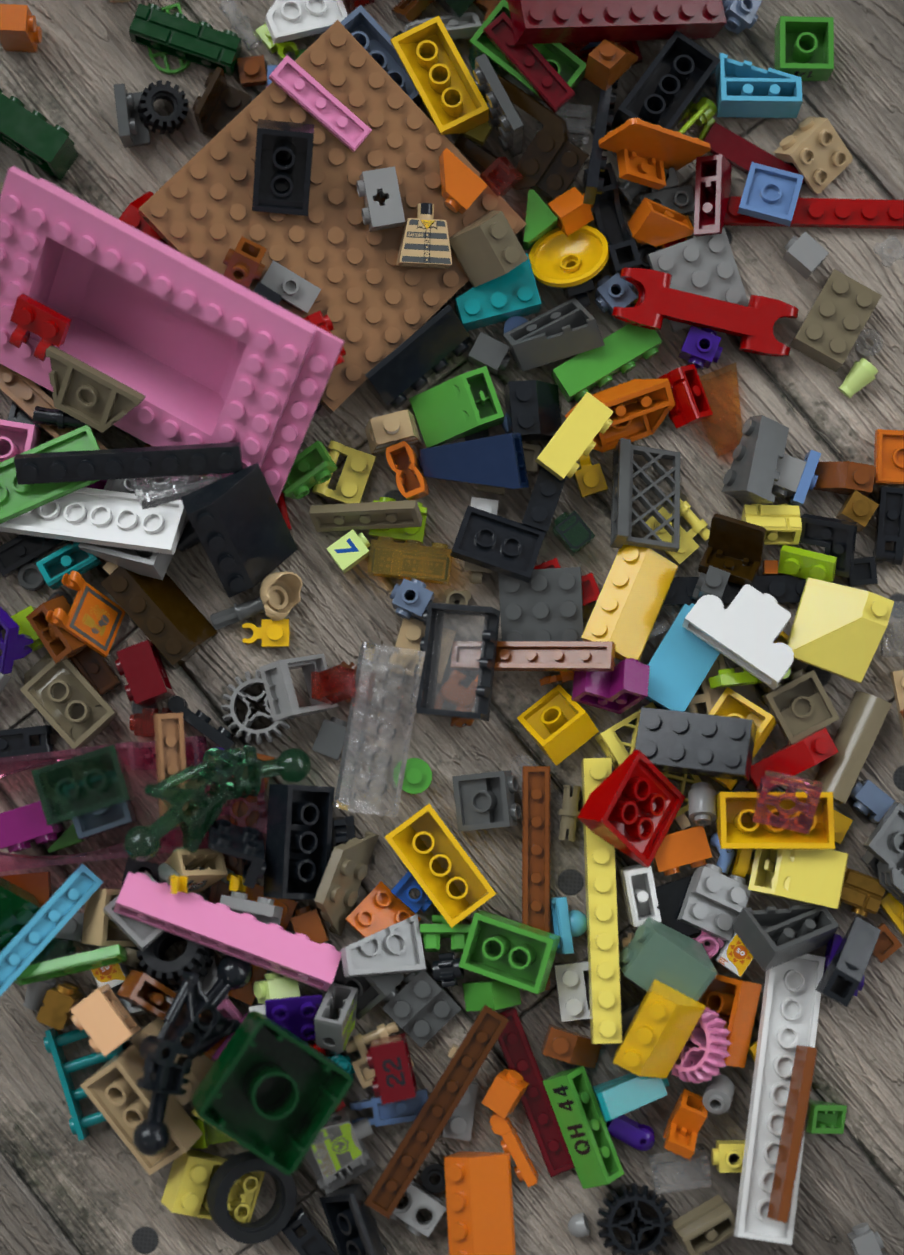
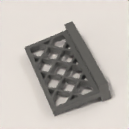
M620 438L613 450L610 547L621 549L623 545H631L671 552L679 550L681 452L631 445V439ZM633 454L642 455L649 463L640 468L633 460ZM660 459L673 460V468L667 472L658 461ZM651 466L661 475L655 482L644 472ZM637 476L648 485L641 492L633 485V479ZM664 480L672 487V493L668 496L657 486ZM650 490L661 499L654 506L644 497ZM637 500L648 510L641 516L632 508V504ZM663 504L672 511V517L668 520L656 510ZM650 514L661 524L654 530L643 520ZM638 524L647 536L644 538L631 537L632 528ZM665 528L672 536V543L662 541L656 533Z

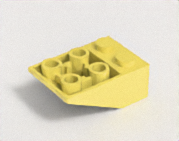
M756 849L748 890L757 894L838 909L849 854L830 849Z
M189 1149L173 1161L161 1203L172 1213L213 1220L207 1205L208 1188L217 1169L228 1159ZM249 1172L234 1183L227 1201L228 1211L233 1220L240 1223H250L265 1172Z

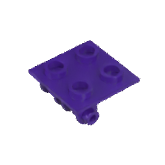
M322 995L265 1000V1014L269 1019L289 1030L303 1041L316 1040L314 1018L322 1003Z

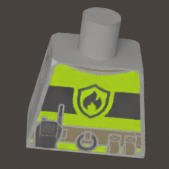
M332 983L327 990L314 1018L316 1045L319 1048L327 1049L329 1053L334 1055L345 1051L355 1027L358 988ZM338 1008H339V1016L336 1014V1010H337Z
M342 1110L333 1113L311 1145V1149L324 1180L332 1177L362 1157L363 1151L358 1140L373 1134L367 1117L351 1124L346 1111Z

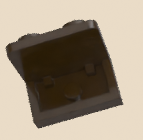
M714 514L711 520L708 547L701 559L698 572L706 574L709 566H713L731 573L728 579L729 582L742 586L746 584L752 586L761 565L766 529L762 526L729 516Z

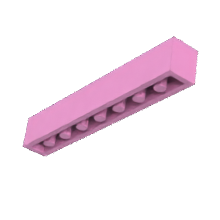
M128 872L113 912L326 992L333 983L341 959V952L337 951L336 947L331 944H318L310 941V938L304 934H292L284 931L283 927L278 924L260 922L249 913L239 914L231 911L230 907L225 904L207 902L196 893L186 894L184 892H177V894H171L168 883H157L152 881L146 874L139 872L135 874Z

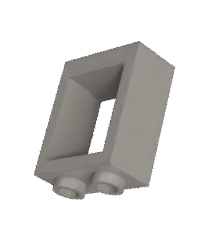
M324 654L278 660L259 667L273 721L317 714L338 707ZM302 668L312 706L299 708L289 670Z

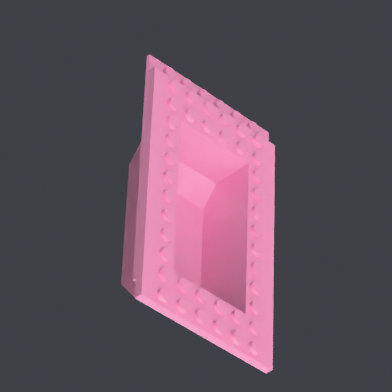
M15 166L9 168L0 196V364L53 392L49 373L52 371L50 357H46L45 361L34 357V351L42 338L31 332L28 342L26 344L22 342L20 348L9 343L10 337L17 327V324L10 321L18 296L25 294L72 320L64 344L60 347L55 345L56 348L146 396L140 404L115 422L114 426L153 447L240 442L243 469L258 463L277 503L345 341L43 178L37 179ZM234 473L204 475L218 481Z

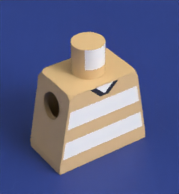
M409 410L371 418L365 427L371 455L386 452L387 447L401 441H405L408 445L421 443L415 416Z

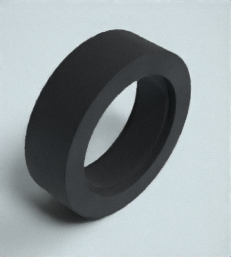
M250 1151L236 1154L226 1160L213 1175L207 1193L208 1210L213 1221L230 1238L245 1244L267 1241L283 1230L293 1215L297 1199L296 1185L292 1175H285ZM263 1171L269 1173L276 1185L275 1201L269 1212L261 1219L251 1223H240L233 1220L228 1211L227 1201L234 1183L249 1172Z

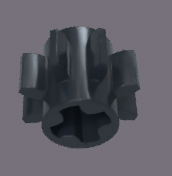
M454 952L439 954V960L433 961L435 982L442 981V987L457 986V979H464V968L459 967L461 958H455Z

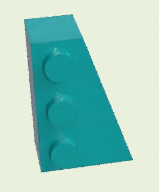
M526 253L528 259L507 274L473 287L456 298L455 307L457 315L467 331L505 322L513 316L524 317L540 312L542 303L528 253Z

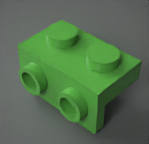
M316 441L297 455L284 485L285 490H283V494L285 497L292 499L305 497L310 493V488L317 483L322 484L332 477L331 473L338 469L321 441Z

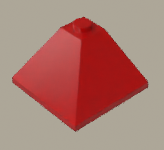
M635 750L589 795L577 818L594 834L642 866L649 868L686 797L640 750Z

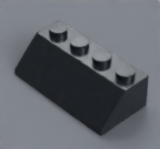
M448 304L365 374L367 388L387 411L393 407L398 409L407 401L408 398L406 396L410 392L421 390L428 383L427 378L434 372L436 375L441 373L449 365L447 362L454 355L456 357L461 356L469 348L467 344L470 343V335L453 308Z
M361 1183L345 1185L319 1198L339 1255H387V1250L382 1244L377 1230V1222L372 1216L370 1207L364 1204L368 1196Z

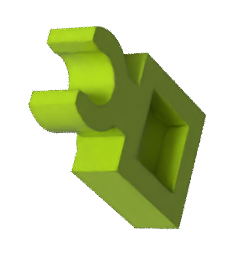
M266 23L255 30L258 38L271 54L278 50L281 61L286 57L285 54L287 52H293L296 56L299 55L297 45L291 42L292 40L274 44Z

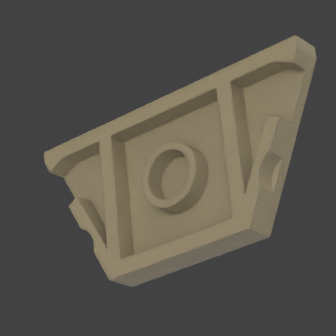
M53 345L46 349V357H50L52 367L49 378L50 384L53 387L54 407L102 433L140 404L146 397Z
M367 831L365 832V838L358 839L355 837L346 844L342 843L333 849L314 902L321 909L323 919L330 922L329 931L334 934L342 935L346 924L345 919L349 916L352 906L357 901L360 884L367 874L368 863L379 837L377 834Z

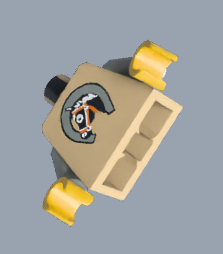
M176 849L165 863L160 864L158 867L159 880L161 883L165 882L170 885L171 894H177V892L199 893L219 880L229 884L230 891L246 892L242 876L235 875L234 871L226 867L223 853L211 849Z

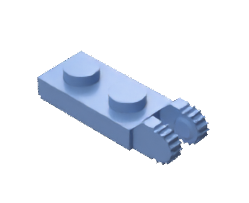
M427 1088L418 1089L417 1095L414 1098L382 1105L381 1097H371V1099L349 1103L350 1110L356 1111L372 1107L374 1117L367 1118L370 1125H375V1127L410 1122L415 1120L428 1098ZM364 1117L356 1118L352 1121V1124L364 1119Z

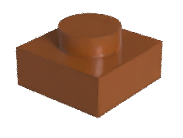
M264 55L237 58L242 88L267 85Z
M881 923L877 927L881 932L872 952V955L879 963L885 961L902 946L885 923Z

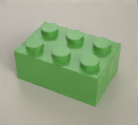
M481 910L474 913L459 967L526 991L540 994L545 991L561 936Z

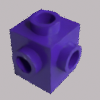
M691 326L678 357L687 360L689 365L694 364L697 369H703V367L708 369L712 361L717 363L723 350L719 346L721 337L716 336L717 333L711 329H698Z

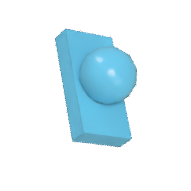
M567 897L550 898L553 933L561 936L557 954L574 953L572 937L582 936L586 932L587 917L579 910L568 911Z

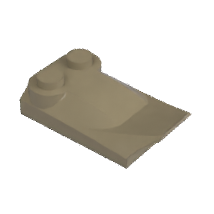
M47 653L24 674V685L20 691L75 751L90 743L118 714L111 704L99 694L68 659L55 663L51 655Z

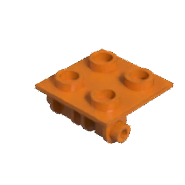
M381 881L345 920L365 938L416 914Z

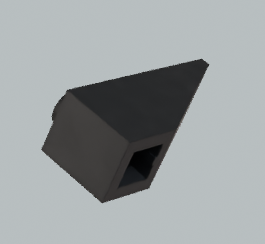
M855 916L815 990L838 1004L848 1007L861 983L881 930Z

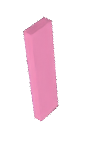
M288 55L269 75L271 81L353 153L372 132V129Z

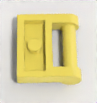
M330 441L327 449L330 450L329 455L335 465L339 455L347 457L335 490L328 488L330 478L322 484L314 485L312 492L343 504L361 503L376 461V456L347 447L336 441Z

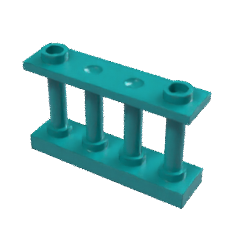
M51 1028L45 1031L44 1045L46 1051L52 1053L72 1117L69 1119L70 1129L73 1135L77 1134L80 1141L89 1135L88 1127L107 1120L100 1111L87 1116L83 1115L79 1100L87 1098L88 1095L82 1088L75 1089L70 1073L107 1060L110 1061L125 1050L127 1045L124 1042L105 1057L102 1053H93L67 1062L62 1046L90 1036L84 1029L82 1031L75 1029L58 1035L57 1029Z

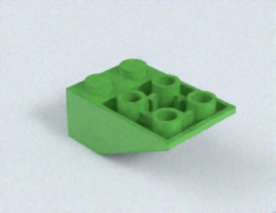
M487 366L460 374L409 398L426 448L436 447L501 425L504 422V414Z

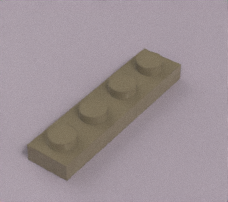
M416 500L311 505L309 511L316 532L421 527L423 520Z

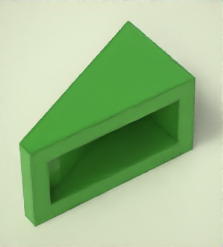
M72 824L48 849V853L56 852L85 840L78 839L74 824Z

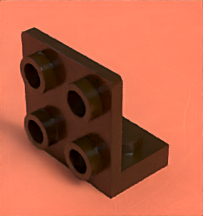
M218 66L214 73L208 75L205 82L206 89L202 97L198 96L193 105V112L200 133L214 138L252 101L251 95L227 84L223 68Z

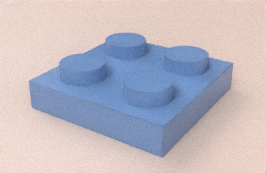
M752 162L737 213L790 227L804 175Z

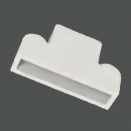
M749 584L743 586L727 609L723 608L724 605L717 596H702L684 619L682 626L773 690L788 672L794 660V653L787 644L774 643L786 627L791 613L778 605L777 600L767 593L762 594Z

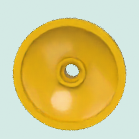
M585 225L569 236H566L558 227L549 231L535 242L530 250L529 260L534 277L539 282L551 287L568 288L583 284L595 277L608 260L609 248L605 236L591 226Z

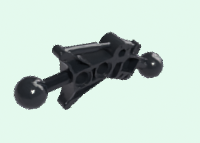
M230 955L225 956L217 967L218 980L206 995L201 990L198 974L189 971L184 972L181 978V986L164 1017L165 1022L158 1036H147L140 1044V1055L145 1060L143 1066L144 1076L137 1080V1086L144 1090L152 1091L147 1119L137 1125L133 1136V1143L142 1154L154 1156L161 1154L167 1148L170 1141V1130L164 1123L168 1097L169 1094L184 1095L187 1093V1090L181 1087L189 1083V1080L183 1077L191 1073L192 1060L197 1056L201 1057L225 1036L235 1032L239 1027V1020L223 1017L216 1008L231 989H241L249 983L252 977L251 963ZM177 1055H187V1057H179L177 1064L173 1063Z

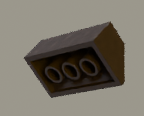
M119 567L101 583L171 665L177 669L218 634V631L167 573H165L163 580Z

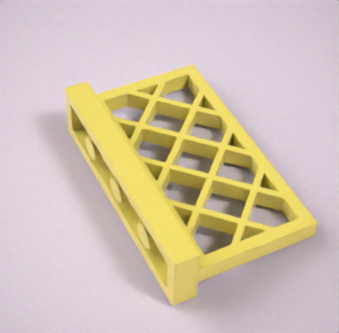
M653 702L645 706L646 708L657 709ZM641 709L594 737L605 756L611 758L614 770L634 752ZM636 719L635 725L629 724V722ZM621 727L634 729L631 744L622 742L615 731ZM667 771L662 772L666 778L681 781L679 791L682 794L684 793L686 783L702 782L698 775L688 774L691 779H687V774H682V777L668 774ZM685 798L684 802L687 804L680 807L675 818L688 811V798Z

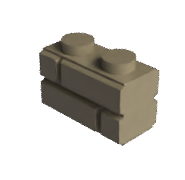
M718 1194L674 1220L672 1228L688 1255H701L704 1251H708L734 1235L736 1218L730 1207Z

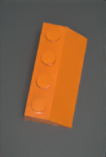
M459 1151L445 1156L449 1255H516L510 1153Z

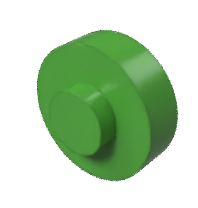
M419 758L407 759L397 769V783L403 791L409 794L422 793L431 784V768L425 761Z

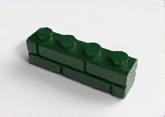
M139 4L129 28L131 42L212 70H216L218 66L223 68L224 74L230 76L234 73L238 61L237 58L240 57L242 51V40L238 38L235 32L215 30L212 25L204 21H199L198 23L189 21L185 15L174 12L173 15L163 12L162 8L155 4H148L147 6Z

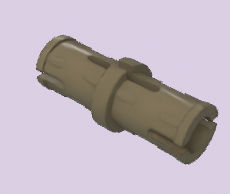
M563 785L562 809H559L558 814L561 815L558 840L565 841L566 830L569 829L568 841L576 842V823L580 813L578 811L581 786L573 785V795L570 797L571 785Z

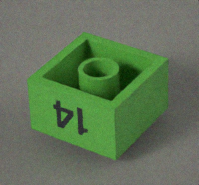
M780 16L774 29L775 69L801 77L802 81H828L834 70V17Z

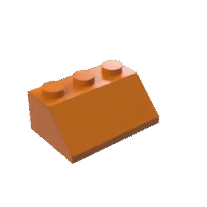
M717 974L697 1002L705 1005L711 1011H715L719 1014L720 1019L726 1021L724 1029L730 1031L726 1040L732 1043L726 1049L730 1056L724 1057L726 1065L745 1068L762 984Z

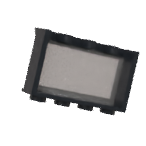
M428 602V609L423 614V624L426 626L425 637H422L420 642V651L423 653L422 664H419L417 669V679L420 683L419 692H416L414 697V707L417 708L416 713L426 716L489 721L501 611L493 607Z

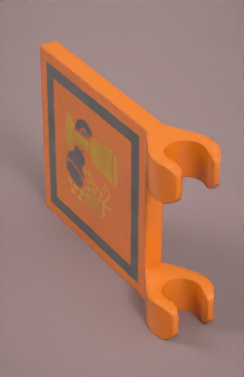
M72 571L70 575L65 573L61 581L62 584L78 591L68 615L61 608H56L54 612L49 610L45 619L50 624L63 628L103 657H107L125 611L118 604L88 584L79 572Z

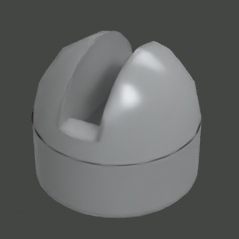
M584 1212L574 1215L569 1220L568 1230L575 1237L590 1235L589 1223Z

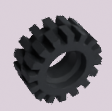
M159 80L156 85L152 82L149 84L148 89L145 87L139 100L138 112H140V121L145 120L144 126L146 128L150 125L152 132L155 133L156 129H158L161 135H165L166 131L171 134L174 133L175 128L176 130L181 128L188 113L189 107L187 106L189 102L188 99H184L185 92L178 91V85L175 84L173 88L170 86V81H166V84L162 85V80ZM158 99L167 100L173 106V113L169 116H161L155 112L153 103Z

